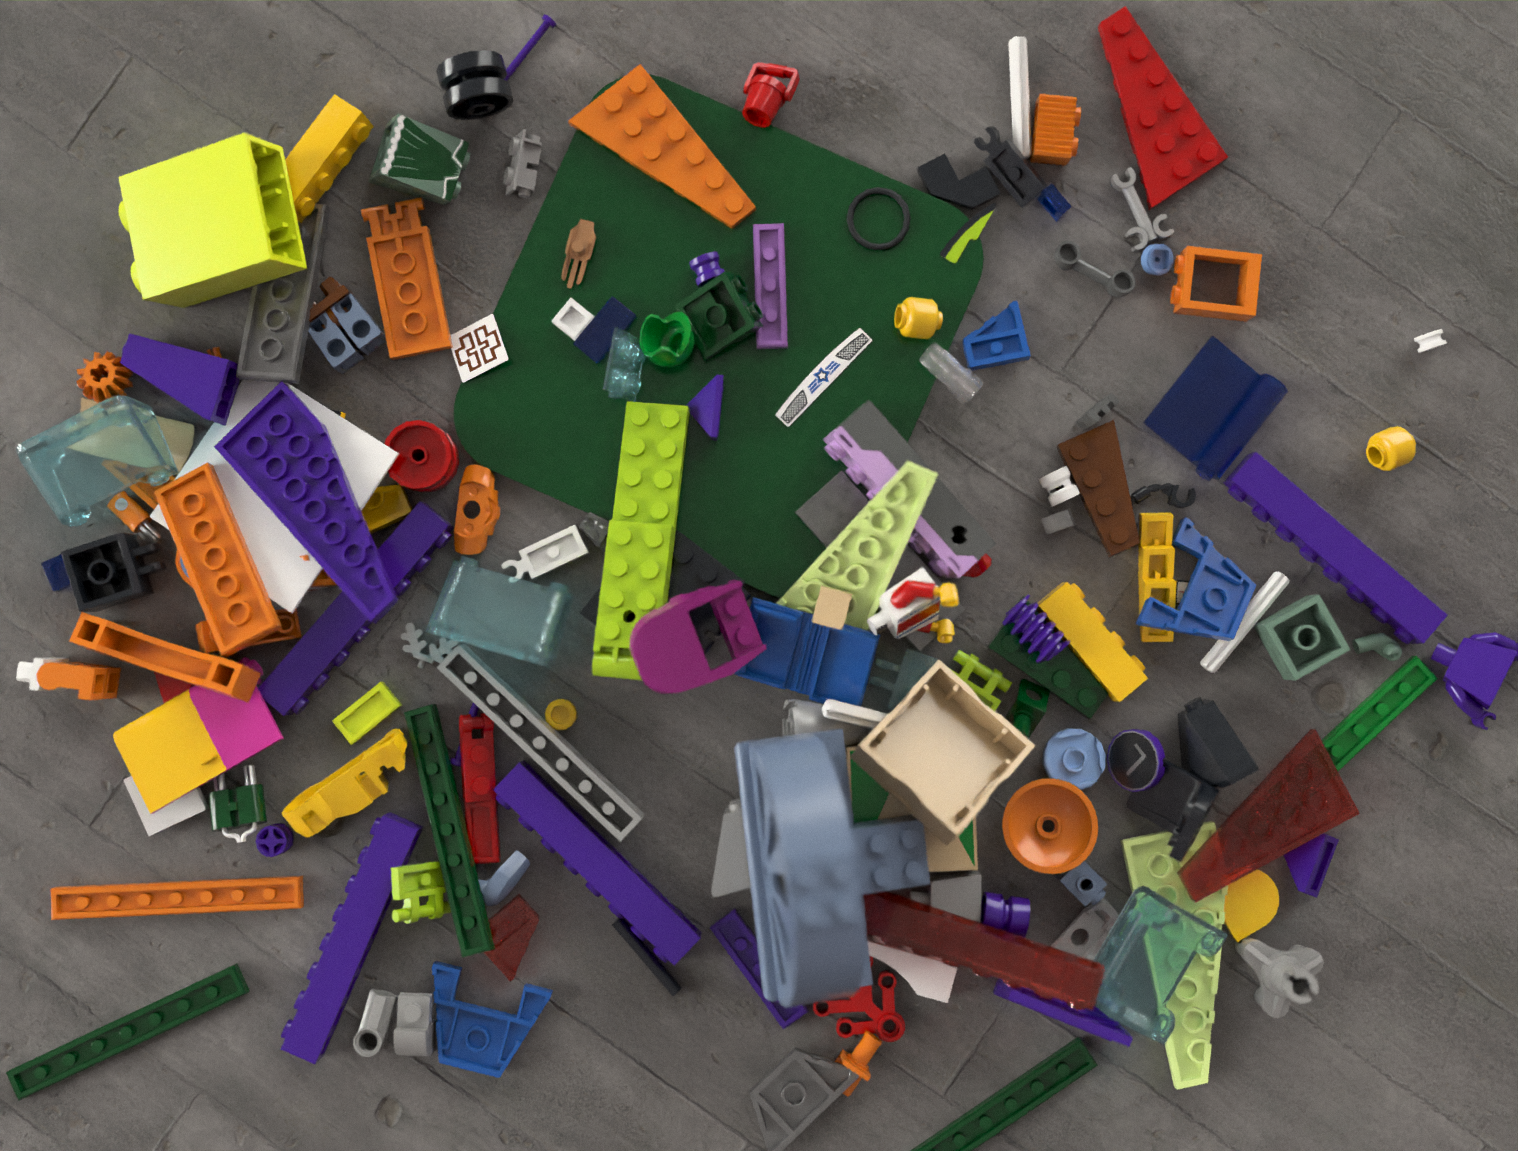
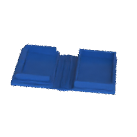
M753 597L750 612L761 641L766 645L767 649L738 669L734 675L784 690L786 688L809 695V700L822 704L827 699H832L861 707L881 634L876 636L871 631L844 624L843 630L812 622L813 614Z

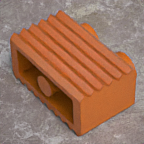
M1039 94L1035 104L1031 163L1066 166L1071 157L1076 156L1078 138L1074 137V126H1079L1081 118V107H1076L1077 97Z

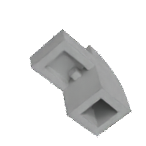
M401 992L398 995L397 1027L394 1029V1050L396 1055L430 1057L434 1052L436 1019H431L433 994Z

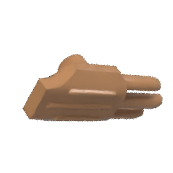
M580 219L579 223L570 230L565 249L566 259L561 276L562 280L565 281L571 259L574 260L567 284L569 289L573 287L579 262H582L576 282L577 285L582 282L587 262L591 259L596 241L594 222Z

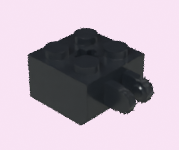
M118 533L62 551L61 555L79 612H98L153 594V588L148 575L165 570V561H157L145 566L143 557L161 551L159 543L139 547L135 534ZM110 571L109 576L107 578L106 572Z

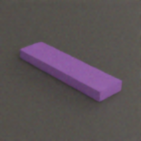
M784 223L753 224L755 303L763 313V318L760 319L763 327L756 331L757 349L788 348Z

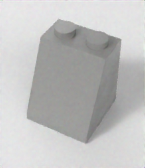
M740 798L729 801V807H726L724 810L711 889L713 898L751 888Z

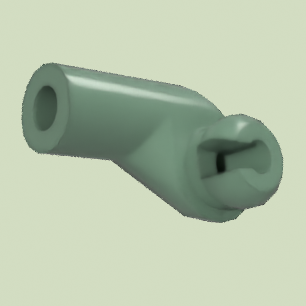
M1382 632L1352 640L1353 648L1357 654L1373 650L1389 661H1396L1402 655L1399 643Z

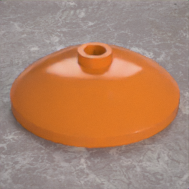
M1045 778L1029 782L1013 794L1004 810L1002 831L1009 851L1022 865L1039 873L1059 874L1076 868L1090 855L1098 836V819L1091 801L1078 787L1060 779ZM1050 820L1054 824V829L1051 832L1043 830L1042 825L1044 821Z

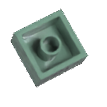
M1319 594L1306 595L1253 626L1283 680L1296 681L1351 650Z

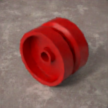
M422 420L407 421L394 428L385 440L386 446L399 453L388 470V474L401 486L422 493L434 492L447 486L457 473L460 462L458 448L451 436L432 423ZM423 455H424L423 460H421V461H418V460H417V459H418V456H423Z

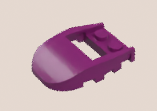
M730 580L725 585L717 587L708 586L691 593L677 595L670 598V602L659 609H653L640 618L631 632L630 651L639 675L646 686L660 694L684 692L732 675L767 649L766 645L761 641L741 589V581ZM709 601L732 658L731 661L712 670L709 668L688 614L689 610Z

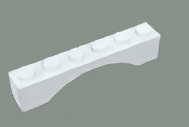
M873 933L872 937L867 936L869 956L877 958L894 968L908 981L917 995L948 1003L958 967L955 961L951 959L950 954L939 950H933L932 954L920 951L921 946L903 941L902 945L891 943L890 937L878 933Z

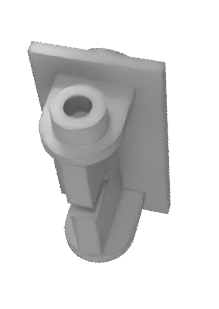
M525 129L519 132L516 137H512L509 144L508 155L512 156L510 167L506 168L503 177V185L507 186L506 196H509L514 191H518L519 197L530 198V194L534 193L537 171L526 167L527 164L539 165L542 143L537 135L530 134L528 138H525Z

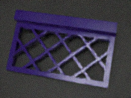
M1006 963L1003 964L993 990L994 995L1106 1040H1113L1130 1047L1133 1037L1119 1023L1122 1015L1120 1009Z

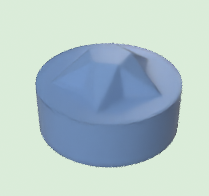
M1151 244L1144 249L1141 255V265L1147 274L1163 275L1172 267L1173 253L1167 245Z

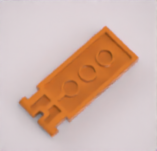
M422 197L395 202L397 213L391 214L388 204L361 209L363 221H369L372 237H368L366 240L389 357L392 360L453 348L430 230L427 226H422L420 210H425Z

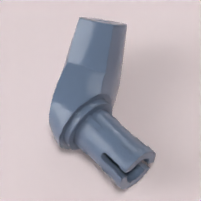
M516 850L487 881L479 880L483 900L487 906H495L504 900L530 866L529 860L522 853Z

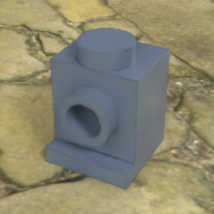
M1085 861L1070 871L1055 874V877L1085 907L1089 903L1092 905L1097 904L1106 894L1103 888L1107 883ZM1089 879L1090 884L1085 890L1081 889V881Z

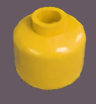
M907 297L902 304L897 305L894 324L896 328H899L900 333L904 337L930 339L935 331L939 330L942 326L943 314L938 310L936 302L932 299Z
M1399 426L1390 427L1370 437L1366 448V455L1373 466L1383 471H1391L1413 460L1416 453V442L1406 429Z

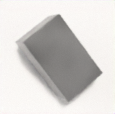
M1070 509L1041 519L1047 535L1076 525Z

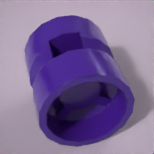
M984 892L981 899V933L998 935L1000 931H1003L1006 937L1024 939L1030 920V900L1017 896H1010L1008 900H1004L1002 894Z

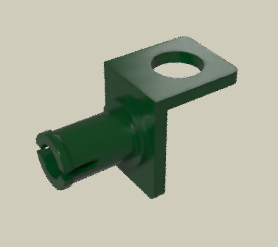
M1022 679L1019 683L1016 700L1006 714L1005 719L1029 740V737L1046 713L1050 691L1033 682ZM1026 690L1036 692L1040 700L1030 698L1026 694Z

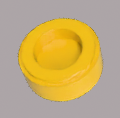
M557 699L547 706L545 719L553 729L565 730L575 723L577 710L571 701Z

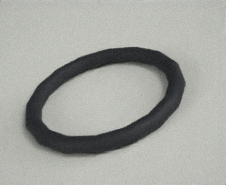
M880 187L867 189L857 195L849 206L847 214L849 232L855 241L867 249L878 251L890 249L900 243L909 230L911 219L908 206L903 198L891 189ZM869 195H888L896 200L902 208L904 215L903 228L898 236L888 243H869L861 238L855 230L853 222L855 208L861 200Z

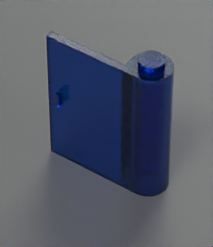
M1211 336L1143 423L1197 467L1195 471L1198 475L1208 481L1212 478L1219 480L1288 393V389L1275 377L1268 374H1258L1217 338Z

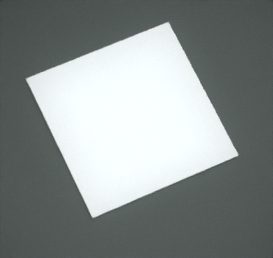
M242 380L237 388L226 426L215 422L212 424L176 479L207 462L214 466L269 598L290 613H293L323 568L214 448L234 426L280 383ZM286 383L326 426L362 511L399 453L289 383ZM158 503L150 518L169 530ZM308 554L309 561H304L299 556Z

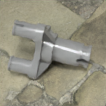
M1248 936L1240 940L1242 941L1241 943L1235 942L1236 952L1251 966L1259 979L1261 987L1255 991L1254 999L1270 1017L1281 1018L1285 1016L1289 1010L1291 1000L1296 1003L1305 1004L1312 1001L1308 997L1311 992L1317 995L1319 985L1314 975L1321 971L1324 962L1323 957L1316 950L1297 944L1290 947L1288 951H1281Z

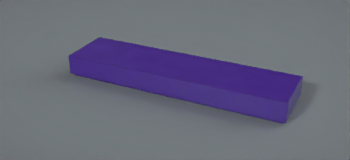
M736 908L710 926L711 931L783 1030L809 1011L805 1004L784 1007L779 1000L768 1001L765 998L762 990L757 939Z

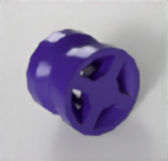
M718 252L702 254L689 262L691 270L697 274L696 283L698 287H703L725 272L719 266L720 257Z
M283 823L266 826L256 836L257 849L267 857H275L285 853L294 842L293 831Z

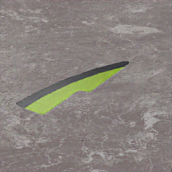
M992 203L964 224L950 239L940 255L952 263H956L969 240H977L997 204Z

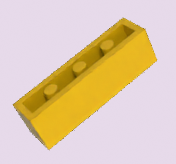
M335 94L285 159L297 220L300 223L312 213L315 204L324 192L330 189L333 180L342 168L350 162L354 152L368 138L370 131L374 127L362 111Z
M1062 582L1037 603L1039 606L1036 610L1039 613L1045 612L1047 614L1045 618L1047 623L1051 621L1055 623L1053 628L1055 632L1062 631L1064 633L1062 637L1063 642L1071 641L1067 646L1108 692L1109 698L1114 702H1121L1148 679L1143 673L1146 668L1135 655L1131 657L1123 649L1126 645L1125 642L1115 631L1110 633L1103 625L1106 620L1095 607L1090 609L1083 601L1085 594L1075 583L1070 585L1068 582Z

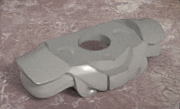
M1102 898L1097 904H1090L1084 908L1051 945L1043 959V964L1047 970L1061 979H1067L1078 968L1085 970L1091 963L1099 960L1112 940L1111 930L1119 922V915L1112 905ZM1077 929H1085L1087 932V939L1081 945H1074L1071 941L1072 933Z

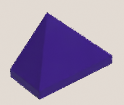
M718 374L686 405L690 409V415L712 441H718L724 387V375Z
M1320 832L1282 850L1298 891L1317 898L1339 839Z

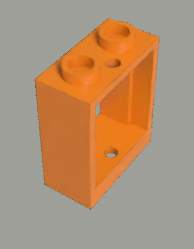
M1187 246L1180 255L1176 256L1174 261V273L1178 274L1177 285L1173 286L1170 297L1171 304H1174V314L1244 322L1255 317L1262 254ZM1194 259L1240 265L1236 306L1190 300Z

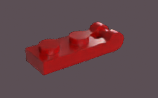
M482 713L479 717H471L470 714H463L459 717L463 802L465 803L497 800L496 792L493 790L496 787L493 739L494 722L485 713ZM481 729V738H472V730Z

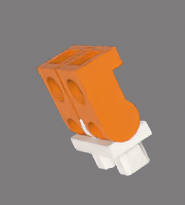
M62 657L34 658L33 663L19 662L16 680L30 682L29 690L77 689L79 690L78 699L101 700L117 698L121 673L120 667L69 662V658Z

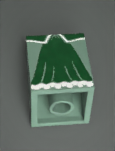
M397 114L385 126L368 182L446 205L452 199L456 200L460 192L461 182L458 181L461 170L465 171L471 154L467 152L469 142Z

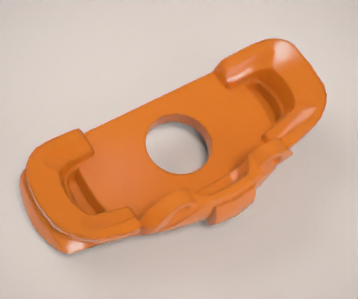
M467 466L460 483L454 527V546L456 552L465 555L480 554L486 549L488 536L493 535L494 527L500 517L499 494L494 489L495 476L490 469L484 466ZM470 501H476L480 506V513L474 519H469L464 514V507Z

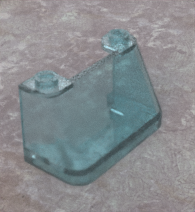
M128 396L109 398L22 442L16 447V453L21 464L59 522L69 527H77L88 521L87 518L92 513L89 506L137 482L158 486L166 483L170 476L178 473L153 408Z
M461 556L460 561L453 560L430 617L426 632L538 665L554 666L574 598V594L567 593L569 586L550 582L549 587L480 568L478 567V560Z
M1138 887L1129 897L1081 982V993L1109 1018L1165 1045L1175 1027V1016L1166 1007L1168 1001L1196 953L1205 957L1215 955L1221 949L1228 934L1149 887Z

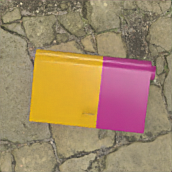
M244 657L237 661V663L261 673L249 703L195 685L114 732L115 744L150 814L159 811L284 739L257 687L262 682L263 670L256 660Z

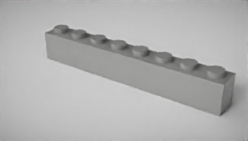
M458 644L437 666L454 685L620 842L644 817L645 814L559 732L553 729L540 714L466 644Z

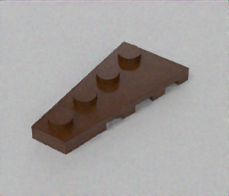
M1114 420L1058 444L1056 448L1064 465L1068 467L1071 473L1070 477L1080 492L1079 496L1109 558L1140 544Z

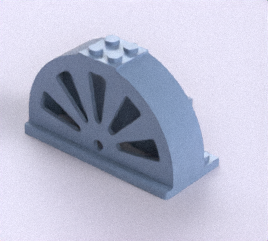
M843 729L738 742L734 747L763 995L768 1001L779 1000L784 1007L852 997L856 994L859 987L873 985L862 894L930 884L924 825L913 815L854 823ZM775 829H776V831H777V842H776V845H775V848H774ZM778 874L784 875L786 894L779 884Z

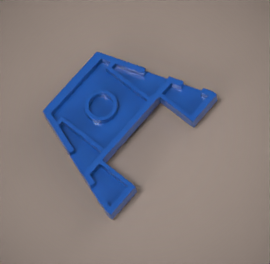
M1185 517L1178 524L1172 538V545L1198 558V561L1177 610L1149 597L1145 600L1135 624L1231 641L1236 636L1256 584L1228 557L1224 558L1213 547L1214 543L1207 536L1203 537L1193 527L1194 523Z
M435 961L432 965V975H434L435 986L434 1003H436L437 1014L436 1033L439 1063L500 1078L549 1001L553 990L526 983L517 1015L455 1000L463 967Z

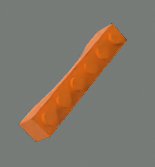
M84 612L81 613L69 640L90 651L249 703L261 673L243 664L216 655L188 649Z

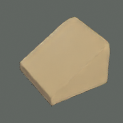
M821 585L812 622L843 630L852 593Z

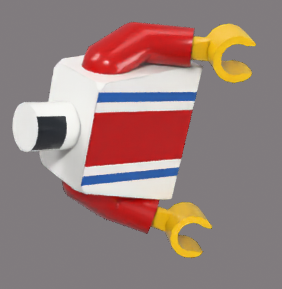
M921 568L880 596L879 613L867 619L868 626L876 636L889 629L896 639H900L914 631L928 634L930 631L937 632V640L940 643H951L953 640L952 636L955 635L952 621L949 619H942L937 623L934 621L938 620L940 600L941 605L944 607H954L959 604L957 588L952 583H946L938 587L925 569Z

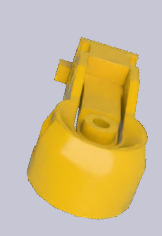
M392 729L384 738L321 782L304 790L283 809L282 816L297 833L307 838L323 830L336 818L360 812L380 795L387 793L389 782L383 775V765L387 769L393 766L398 772L405 768L407 740L403 736L400 729Z

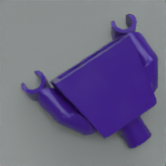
M1497 632L1473 634L1469 638H1463L1457 650L1438 643L1431 659L1448 667L1443 677V681L1446 683V691L1458 708L1471 718L1474 726L1488 730V727H1485L1483 724L1484 718L1487 716L1492 720H1496V715L1483 708L1489 709L1512 662L1518 661V643Z

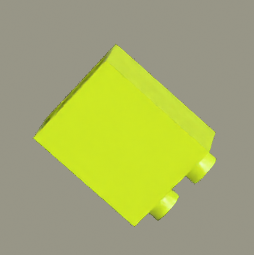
M242 133L118 177L123 201L119 204V217L125 229L130 233L135 258L131 265V277L138 291L142 293L143 300L185 308L307 269L284 151L281 146L250 134Z

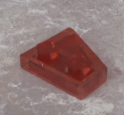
M520 894L488 920L495 949L484 952L510 982L515 978L518 966L527 950L530 938L536 929L540 917Z

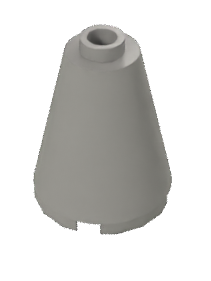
M799 699L785 700L783 710H789L787 719H782L783 736L843 729L846 747L862 742L866 735L870 734V728L824 717L822 712L824 704Z

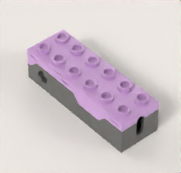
M870 400L859 406L823 439L827 444L824 447L826 452L835 461L840 459L847 466L846 474L855 484L858 485L860 482L869 491L866 493V496L870 501L907 461L931 470ZM937 477L908 543L918 554L923 552L930 560L928 566L937 576L941 577L944 575L945 578H960L961 576L976 578L991 566L992 559L987 552L996 545V542Z

